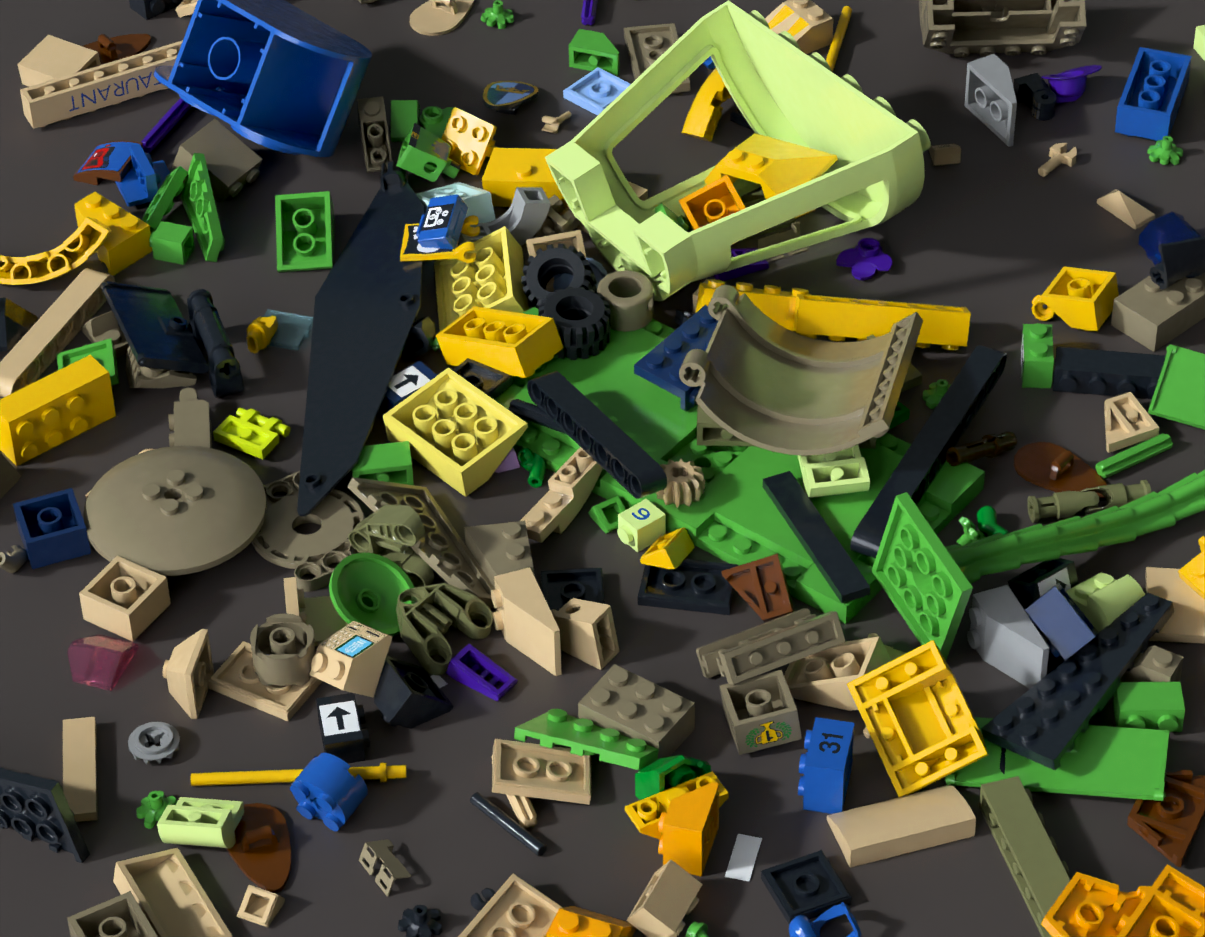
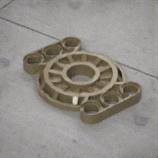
M300 471L264 485L267 502L266 516L261 532L253 539L252 544L255 550L267 561L277 566L295 569L294 577H296L297 588L303 589L304 592H312L329 585L330 577L335 569L328 567L330 564L340 563L349 555L358 553L350 544L348 535L359 522L364 520V515L359 504L353 498L340 490L333 489L309 515L299 516L297 504ZM279 492L287 493V495L284 497L273 496L275 493ZM348 505L355 511L354 513L350 511ZM304 523H315L321 526L317 532L309 535L299 534L293 530L296 526ZM313 574L316 576L315 578L310 580H304L301 578L303 575Z

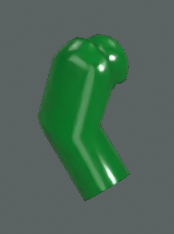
M524 448L518 453L517 459L520 461V465L529 472L528 484L538 488L543 483L546 462L538 454L532 453L529 448Z
M983 506L978 510V529L987 536L1002 533L1003 535L1010 533L997 524V513L992 506Z

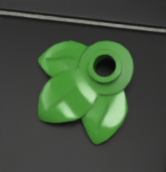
M437 106L426 107L420 115V124L427 131L441 139L454 107H447L445 109Z

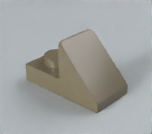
M113 311L95 317L81 326L82 332L92 343L112 338L116 357L127 353L129 344L123 331L118 327V321Z

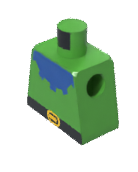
M414 123L402 143L396 166L435 182L441 172L454 179L460 170L461 164L449 158L451 146Z

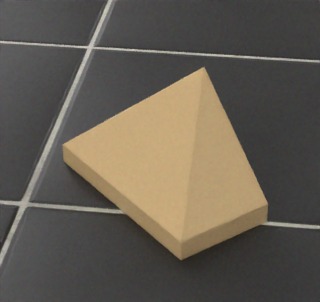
M1118 189L1097 199L1098 205L1133 229H1137L1155 219L1154 213Z

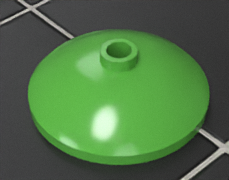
M364 552L352 554L344 558L333 570L329 582L330 597L338 614L347 624L357 621L390 636L400 633L396 613L398 596L404 590L414 588L408 575L396 563L378 554ZM406 601V602H404V603H406V604H413V603H415V602H413V601Z

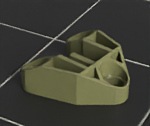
M383 505L362 520L349 533L348 539L353 548L359 553H374L390 559L408 575L414 588L431 585L435 580L432 568L410 547L414 546L425 534L422 520L410 506Z
M447 583L404 590L399 594L396 613L401 637L422 667L432 675L446 673L449 661L452 658L451 646L443 636L451 625L454 628H458L468 637L477 640L486 638L491 632L493 615L489 606L476 595ZM406 601H413V602H415V603H413V604H406V603H404V602H406ZM480 619L485 622L486 626L483 628L478 627L471 620ZM435 654L444 657L445 662H435L430 656Z

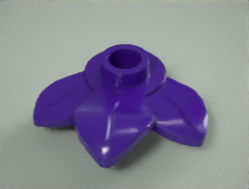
M863 238L855 248L843 250L836 259V265L851 267L853 277L863 281L871 279L877 270L889 271L892 267V259L889 255L882 252V247L876 239Z

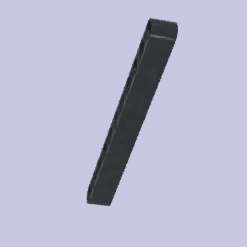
M982 345L976 346L856 527L851 539V551L876 559L896 496L907 492L915 505H918L946 462L948 448L957 445L1004 372L1007 363V353Z

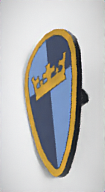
M492 82L484 89L483 103L489 109L496 110V112L516 115L517 109L521 104L538 96L539 89L536 86L523 82Z

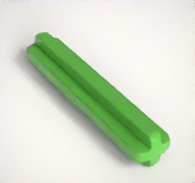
M1162 433L1098 462L1095 466L1097 474L1102 478H1108L1171 449L1173 446L1171 436Z

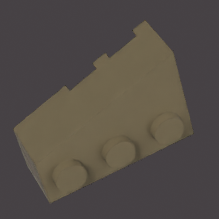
M525 521L464 527L465 545L494 588V576L529 567L534 574Z

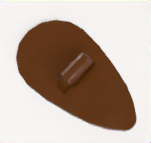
M101 34L98 37V41L83 45V47L97 51L100 63L103 65L142 53L151 43V36L148 34H128L109 38L107 35Z
M1050 442L1027 444L1020 448L1014 456V468L1019 476L1028 482L1054 492L1069 490L1080 492L1086 488L1107 485L1102 477L1088 464L1069 450ZM1097 493L1099 500H1106L1102 494Z
M262 803L244 804V814L234 831L236 843L232 848L226 849L249 880L266 891L278 893L284 889L291 870L290 835L286 819L278 809L271 805Z

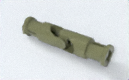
M1141 480L1140 484L1126 486L1118 483L1086 488L1080 492L1070 490L1055 492L1052 496L1036 498L1035 496H1028V514L1032 523L1038 522L1041 518L1056 517L1057 519L1069 518L1080 512L1093 514L1113 506H1123L1151 493V487L1147 480ZM1097 493L1105 497L1107 506L1098 508L1099 495Z

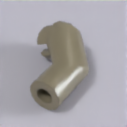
M20 545L11 546L14 549L13 552L9 550L7 554L0 552V569L13 574L27 562V552Z

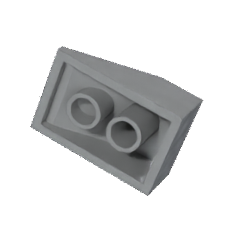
M995 54L967 63L964 106L1008 147L1013 146L1017 101L1009 67Z
M1008 585L973 594L972 608L969 609L970 631L967 632L969 645L972 649L977 650L982 660L1029 689L1047 675L1048 645Z

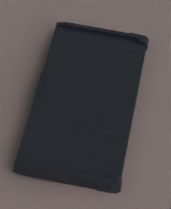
M109 281L101 284V289L140 367L201 374L208 373L209 365L194 339V334L187 320L183 318L170 291L161 288Z

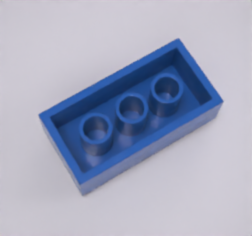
M1140 47L1117 106L1115 133L1148 138L1153 141L1162 140L1164 136H1170L1189 82L1192 56Z

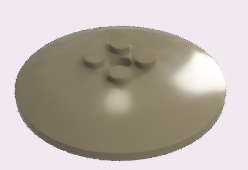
M171 446L140 453L111 468L91 489L84 506L83 515L90 543L109 562L116 556H120L160 575L177 576L212 568L231 559L245 549L261 530L266 516L267 502L265 489L259 476L239 458L207 447ZM178 497V498H180V499L175 500V499H170V498Z

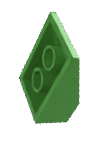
M330 191L275 195L278 273L332 269L335 224L334 204Z

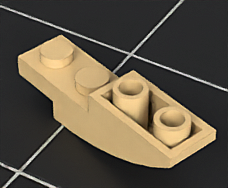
M581 447L548 480L550 490L520 520L526 523L529 539L542 543L552 531L561 534L588 499L603 468Z

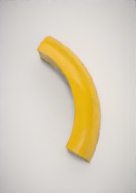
M716 68L699 89L690 107L681 134L708 142L712 141L723 111L721 104L732 97Z
M86 217L77 230L63 244L50 251L26 257H8L0 254V284L30 285L58 278L74 270L95 254L109 237L112 230L97 219Z

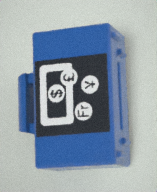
M458 194L430 199L426 215L423 214L421 216L416 236L419 237L418 243L422 247L455 249L457 247L468 210L467 205Z

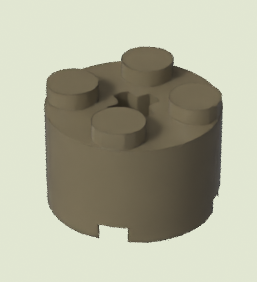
M284 613L267 617L266 623L260 627L257 624L253 628L250 635L253 666L259 681L263 685H304L310 680L311 662L316 654L314 630L310 624L308 626L302 622V618L297 615Z

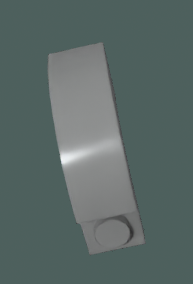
M516 187L512 204L501 217L491 222L470 225L471 227H480L479 235L471 237L461 233L458 242L460 245L465 242H475L506 226L519 245L522 246L526 243V240L531 239L539 231L547 217L551 203L542 187Z

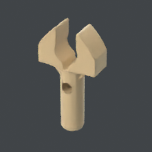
M1058 143L1050 147L1049 157L1051 159L1038 169L1039 175L1042 177L1047 176L1060 164L1072 167L1076 163V147L1067 153V143Z

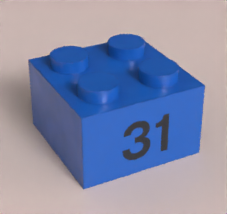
M815 717L813 730L806 731L804 749H807L808 752L806 754L801 753L799 773L804 774V776H800L798 795L803 796V810L829 814L843 812L853 766L855 723Z

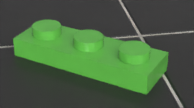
M181 166L166 176L141 219L150 225L151 233L157 229L163 215H167L175 204L172 201L174 196H178L186 185L183 181L188 172Z

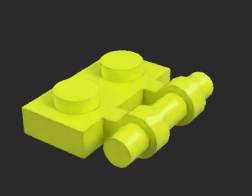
M240 407L236 412V417L229 415L213 431L214 441L263 460L279 443V435L287 437L291 428L283 424L282 420L278 418H267L255 409L250 408L247 410Z

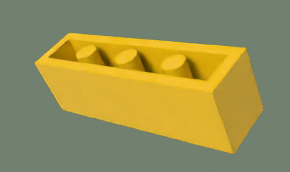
M709 279L708 283H700L696 312L703 306L709 305L714 291L717 287L725 285L724 281ZM737 282L736 286H732L738 291L739 297L745 293L753 304L766 316L790 331H795L793 324L797 294L811 295L809 290L792 288V292L781 291V287L765 285L764 289L753 288V285L750 283Z

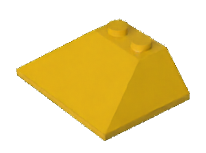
M754 133L730 151L714 167L704 181L708 185L725 175H728L732 184L738 178L761 184L765 199H768L820 177L838 158L834 154Z
M934 640L847 683L898 797L910 795L988 756L981 730L954 674Z

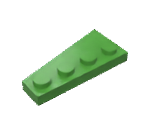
M194 153L185 180L186 185L182 190L180 198L205 260L217 262L219 252L224 249L225 239L220 227L204 154Z
M550 709L548 712L515 727V740L525 742L527 737L540 739V746L552 749L555 745H564L571 747V754L580 756L600 754V761L640 770L658 759L659 749L647 745L644 740L638 738L631 739L621 735L615 729L594 725L589 719H578L570 716L562 709Z

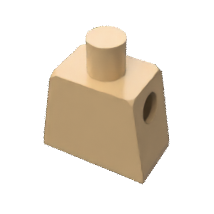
M573 598L559 611L551 610L560 629L562 651L600 670L620 652L610 605Z

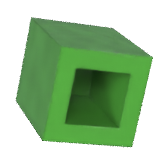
M161 221L149 238L153 258L184 265L195 249L192 227Z

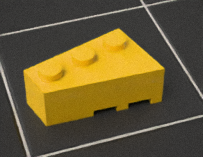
M97 192L91 193L74 204L78 227L86 217L97 219L112 230L104 244L96 251L101 263H105L110 275H116L152 252V247L149 245L150 225Z

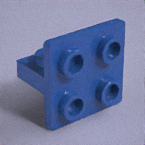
M140 144L130 146L133 168L130 169L122 182L115 181L128 207L151 202L164 179L170 173L163 160L152 163L150 154L145 153Z

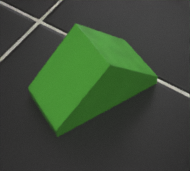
M391 100V142H403L413 124L419 125L421 107L418 100Z

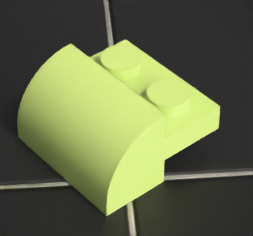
M858 444L834 453L798 455L803 476V490L809 498L869 490L870 478L865 458L861 457Z
M1102 572L1066 591L1097 629L1098 633L1145 596L1141 586L1128 574L1116 580L1111 575Z
M180 797L176 805H167L157 823L159 836L162 842L167 844L232 848L236 843L234 831L244 814L243 801Z

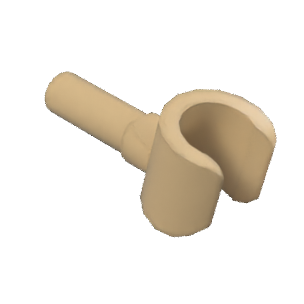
M567 111L556 118L543 116L542 122H545V125L541 131L556 134L560 124L572 116L571 112Z

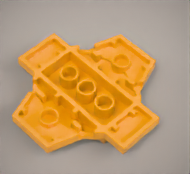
M1168 864L1152 886H1139L1137 891L1127 893L1119 891L1118 884L1076 872L1045 915L1041 925L1052 937H1205V887Z

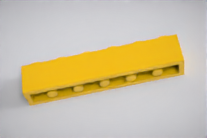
M797 294L793 328L796 333L812 339H816L817 335H825L833 341H845V337L857 338L856 341L858 342L867 340V336L872 334L875 337H879L891 332L893 324L917 312L922 318L923 323L915 345L916 347L930 348V344L942 345L941 348L958 350L959 346L967 347L971 313L967 307Z

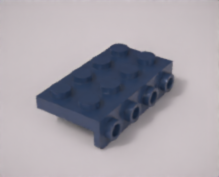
M703 306L634 364V374L681 398L680 408L686 412L694 405H698L695 399L701 386L690 387L685 385L679 377V370L689 351L693 349L706 351L718 323V320L709 314L708 306Z

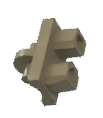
M553 195L549 198L551 205L547 217L534 236L538 238L554 235L555 233L570 232L581 222L574 216L571 209L560 216L559 214L565 210L563 202L556 195Z

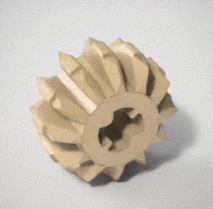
M682 458L679 462L669 459L667 465L660 464L667 477V487L656 492L657 499L664 500L665 505L674 503L677 508L680 504L690 507L692 501L697 502L700 500V496L704 493L705 479L701 467L695 466L694 461L683 462Z

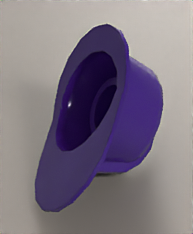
M1083 66L1058 74L1044 75L1042 78L1048 79L1049 87L1057 97V103L1072 102L1082 96L1085 91L1087 75L1098 72L1102 69V66Z

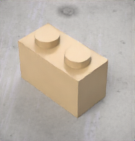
M669 860L654 873L627 921L647 937H677L685 926V922L682 921L685 914L691 913L699 902V898L696 895L703 884L673 860Z

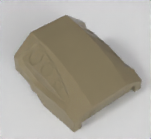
M130 346L127 350L125 370L129 388L163 389L180 386L188 387L196 383L197 378L192 372L140 367Z

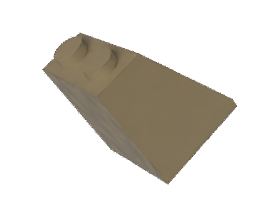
M213 119L180 145L170 173L179 166L188 172L193 154H204L214 199L223 202L229 196L235 197L242 190L244 184L247 182L251 184L257 179L260 174L258 169L263 159L218 120Z

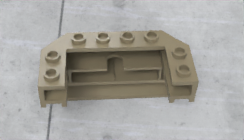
M919 0L920 25L924 47L945 54H954L955 57H966L971 53H980V56H988L995 53L1015 56L1021 54V52L1043 55L1048 51L1079 43L1086 28L1085 0Z

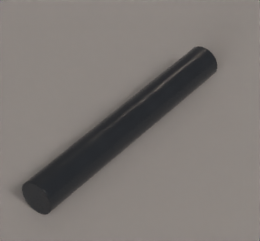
M479 792L471 796L470 803L537 856H542L546 852L547 846Z

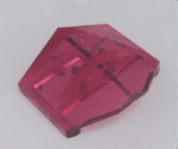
M101 634L75 639L67 651L73 682L112 691L138 650V644Z

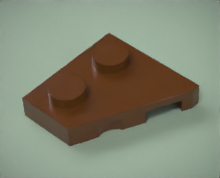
M778 554L721 571L722 576L765 623L794 612L781 557Z

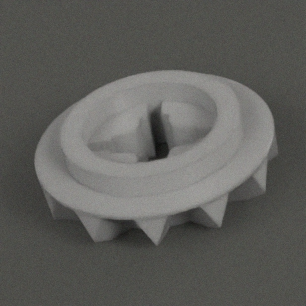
M145 723L137 727L130 734L128 739L129 752H132L135 760L143 759L146 765L152 760H156L160 764L162 758L172 759L173 752L179 750L180 736L176 728L168 723ZM148 742H150V743L152 742V743H154V744H157V743L160 742V746L157 747L156 745H152V746L149 747V743H148Z

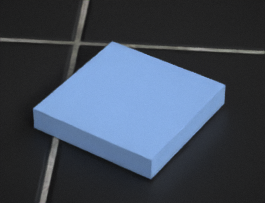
M597 67L563 90V98L598 116L631 84Z

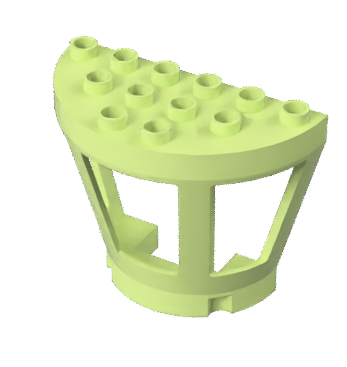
M728 0L701 17L577 136L546 156L545 159L566 203L574 216L584 225L591 237V241L616 271L628 270L645 275L653 284L654 300L663 301L691 282L884 223L919 198L925 178L923 152L931 147V142L928 134L919 122L914 119L906 123L896 117L893 108L883 97L878 96L873 100L864 95L860 85L851 75L845 74L842 77H838L831 71L830 66L819 53L814 52L808 56L800 50L798 43L790 33L783 31L776 34L770 29L767 21L758 11L753 10L750 13H746ZM711 56L727 90L756 134L837 155L838 160L818 178L688 233L663 212L659 211L655 214V208L662 203L678 217L682 215L686 218L678 200L706 186L704 180L715 166L643 201L638 198L613 157L612 150ZM738 178L733 183V186L741 197L761 187V184ZM821 206L834 216L845 221V223L731 258V245Z

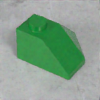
M684 755L660 758L635 773V796L642 800L711 772V765L706 761Z

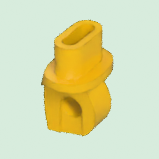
M277 316L258 317L249 324L246 341L251 353L256 354L260 349H264L270 344L271 338L278 328Z

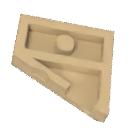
M1131 392L1105 400V435L1108 453L1159 435L1160 427Z

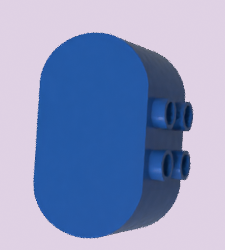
M198 0L174 66H158L155 68L153 75L159 82L177 92L180 98L188 104L222 119L230 124L231 128L238 134L257 144L287 154L331 157L334 155L372 58V53L361 43L285 0Z

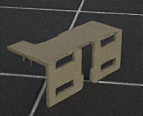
M800 221L792 223L791 229L758 239V249L800 237ZM804 247L797 251L788 252V255L792 256L808 251V249ZM778 255L775 258L766 260L768 263L783 259L784 255Z
M389 839L365 842L358 861L370 875H373L378 858L381 859L383 863L379 873L376 875L375 882L388 897L396 879L409 878L411 874L398 858H395L391 853L394 845ZM368 847L373 851L374 856L370 853ZM385 868H386V869L389 871V873L392 875L391 878H390V876L386 873ZM381 880L384 882L387 888L384 887V885L381 883Z

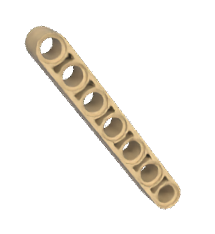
M85 268L0 362L1 397H6L34 383L55 360L57 353L62 352L81 330V326L88 322L107 301L101 289V284L105 281L115 282L112 275Z

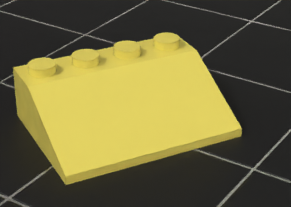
M506 226L473 242L475 244L474 251H467L470 254L476 253V260L473 263H466L458 259H441L434 262L440 332L473 306L517 313L529 310L528 298L524 293V286L521 282V276H525L522 271L524 267L522 247Z
M450 368L445 369L383 415L388 440L391 443L409 441L411 457L465 497L489 480L528 428L525 421Z

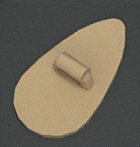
M429 0L412 12L410 15V26L414 31L423 35L439 36L455 30L463 22L474 5L475 0Z

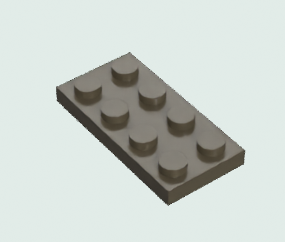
M675 23L624 28V38L634 79L636 80L679 39ZM689 77L672 93L678 94L690 91Z

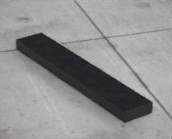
M791 471L764 478L762 487L840 602L845 603L870 595L869 584Z

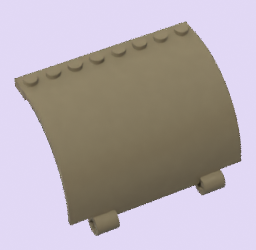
M721 285L716 288L708 305V311L714 319L718 320L717 326L706 351L693 349L686 354L679 370V377L687 386H701L695 401L718 425L739 439L759 448L788 455L802 456L838 452L851 448L872 437L879 438L889 431L923 323L922 318L917 312L893 324L891 332L885 335L858 342H828L802 336L784 328L757 308L745 293L739 297L738 291L730 285Z

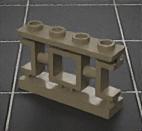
M803 608L696 649V653L705 678L721 674V677L726 676L728 684H736L846 641L836 611H830L816 617V614L811 615L809 609Z

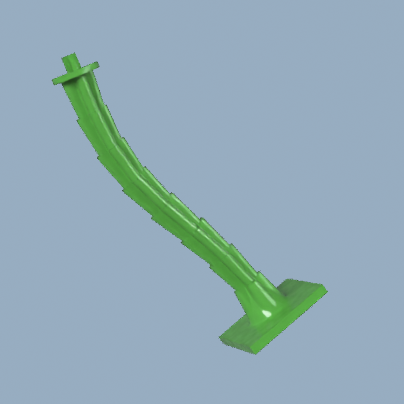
M1205 470L1198 474L1192 473L1158 493L1153 491L1120 507L1113 506L1084 517L1074 516L1045 526L1039 523L1004 535L997 533L964 546L961 544L944 546L909 494L905 492L897 495L872 573L920 644L924 645L934 640L946 661L973 589L971 584L978 581L981 576L1018 569L1023 564L1056 560L1064 555L1097 551L1098 547L1134 541L1137 536L1174 526L1176 521L1205 511Z

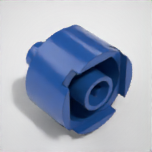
M324 752L320 753L318 757L316 755L290 786V791L299 803L296 809L303 817L312 819L315 816L323 820V823L330 830L338 831L368 795L367 785L359 774L354 778L348 772V769L351 767L348 763L335 755Z

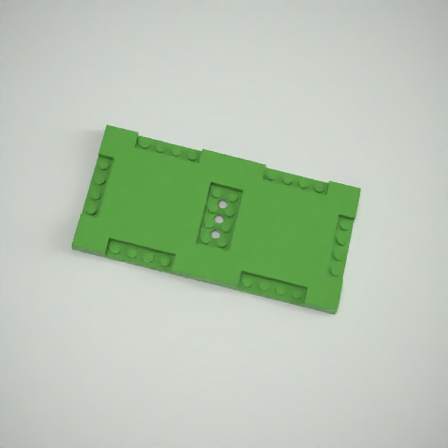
M653 318L645 327L635 331L623 332L610 329V341L604 350H599L598 355H590L588 359L577 358V360H570V358H558L556 354L552 360L537 368L532 376L527 378L512 376L513 385L495 399L506 409H509L510 402L514 399L535 405L528 393V381L558 371L659 465H667L669 459L679 462L682 458L683 462L694 461L695 466H705L702 467L705 479L704 493L701 494L699 501H692L690 507L680 504L677 508L674 503L665 505L664 500L657 499L656 493L636 499L605 469H602L591 492L607 500L619 495L626 510L642 500L648 499L666 514V531L672 532L682 527L686 528L695 546L729 564L740 566L778 554L781 557L790 596L823 613L836 611L839 621L847 624L882 589V586L872 573L875 558L851 551L850 544L856 527L911 446V444L889 433L876 438V449L859 448L861 457L865 458L870 478L868 491L809 498L870 586V595L841 603L762 487L764 478L791 471L803 489V476L798 455L772 452L757 446L697 445L698 405H694L686 412L680 408L681 398L634 374V364L673 333L675 329ZM525 419L522 420L527 423L528 428L513 446L517 453L524 448H529L532 453H536L544 459L547 469L555 473L580 448L567 434ZM946 460L917 505L936 535L984 489L985 471L967 462L958 466H951Z

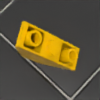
M712 771L625 806V812L640 833L660 840L663 832H658L659 818L662 812L667 813L672 799L711 782L719 783L720 808L729 798V793Z

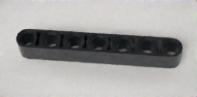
M558 371L528 381V393L534 404L633 497L640 499L664 490L667 487V477L663 468Z

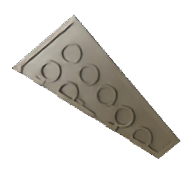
M352 477L347 487L373 512L383 505H408L413 508L422 520L425 534L414 546L410 547L449 585L476 595L489 608L496 609L491 598V590L495 589L427 487Z

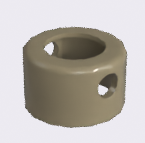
M628 270L616 271L606 275L599 282L597 294L603 295L605 301H608L610 304V329L623 332L635 331L645 327L652 321L654 316V288L652 282L645 275Z

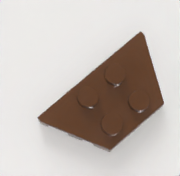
M1192 770L1166 771V797L1164 801L1136 799L1127 821V825L1178 867L1182 866L1205 817V775L1192 776Z

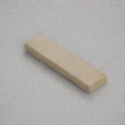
M95 717L63 720V793L70 809L74 813L76 822L98 820Z

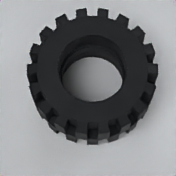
M559 243L558 248H554L553 244L547 245V250L542 251L540 248L536 251L537 256L535 258L530 256L527 260L530 265H524L522 270L525 275L521 276L524 293L531 306L536 307L538 310L541 301L546 299L549 293H555L545 289L549 280L558 274L566 273L573 275L572 282L568 287H584L585 290L592 289L597 292L595 286L597 283L596 277L588 260H586L581 251L577 252L576 248L571 245L568 249L565 244Z
M566 287L564 290L558 289L555 290V293H549L546 299L541 301L538 316L554 319L564 347L556 353L558 358H570V360H577V358L588 359L590 355L596 356L599 354V350H604L607 347V343L610 341L611 309L608 301H605L603 295L596 294V291L592 289L585 290L584 287Z

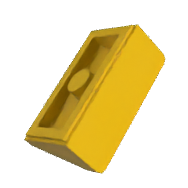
M682 527L659 536L641 556V564L676 569L694 549V544L686 528Z

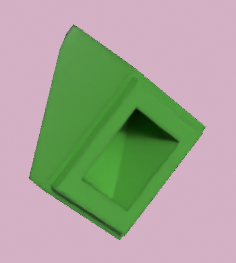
M619 495L593 506L588 513L592 520L607 534L618 529V514L625 511L626 508Z

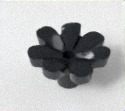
M417 905L413 910L407 908L402 914V919L398 922V930L400 932L407 931L406 937H432L431 933L440 935L443 931L442 925L437 922L441 919L440 913L437 909L428 911L425 905Z

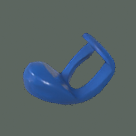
M844 902L831 907L813 922L805 915H798L789 924L790 937H820V930L825 923L846 914L853 928V931L846 937H861V931L855 917L851 913L849 905Z

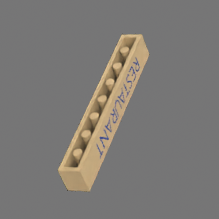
M183 40L21 89L24 116L32 128L35 129L61 120L71 119L80 114L94 112L97 109L119 104L122 101L135 97H142L148 93L168 89L153 74L158 66H174Z

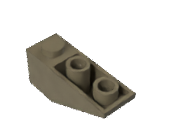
M382 96L357 99V115L367 173L381 171L383 163H385L388 169V162L392 161L384 98Z

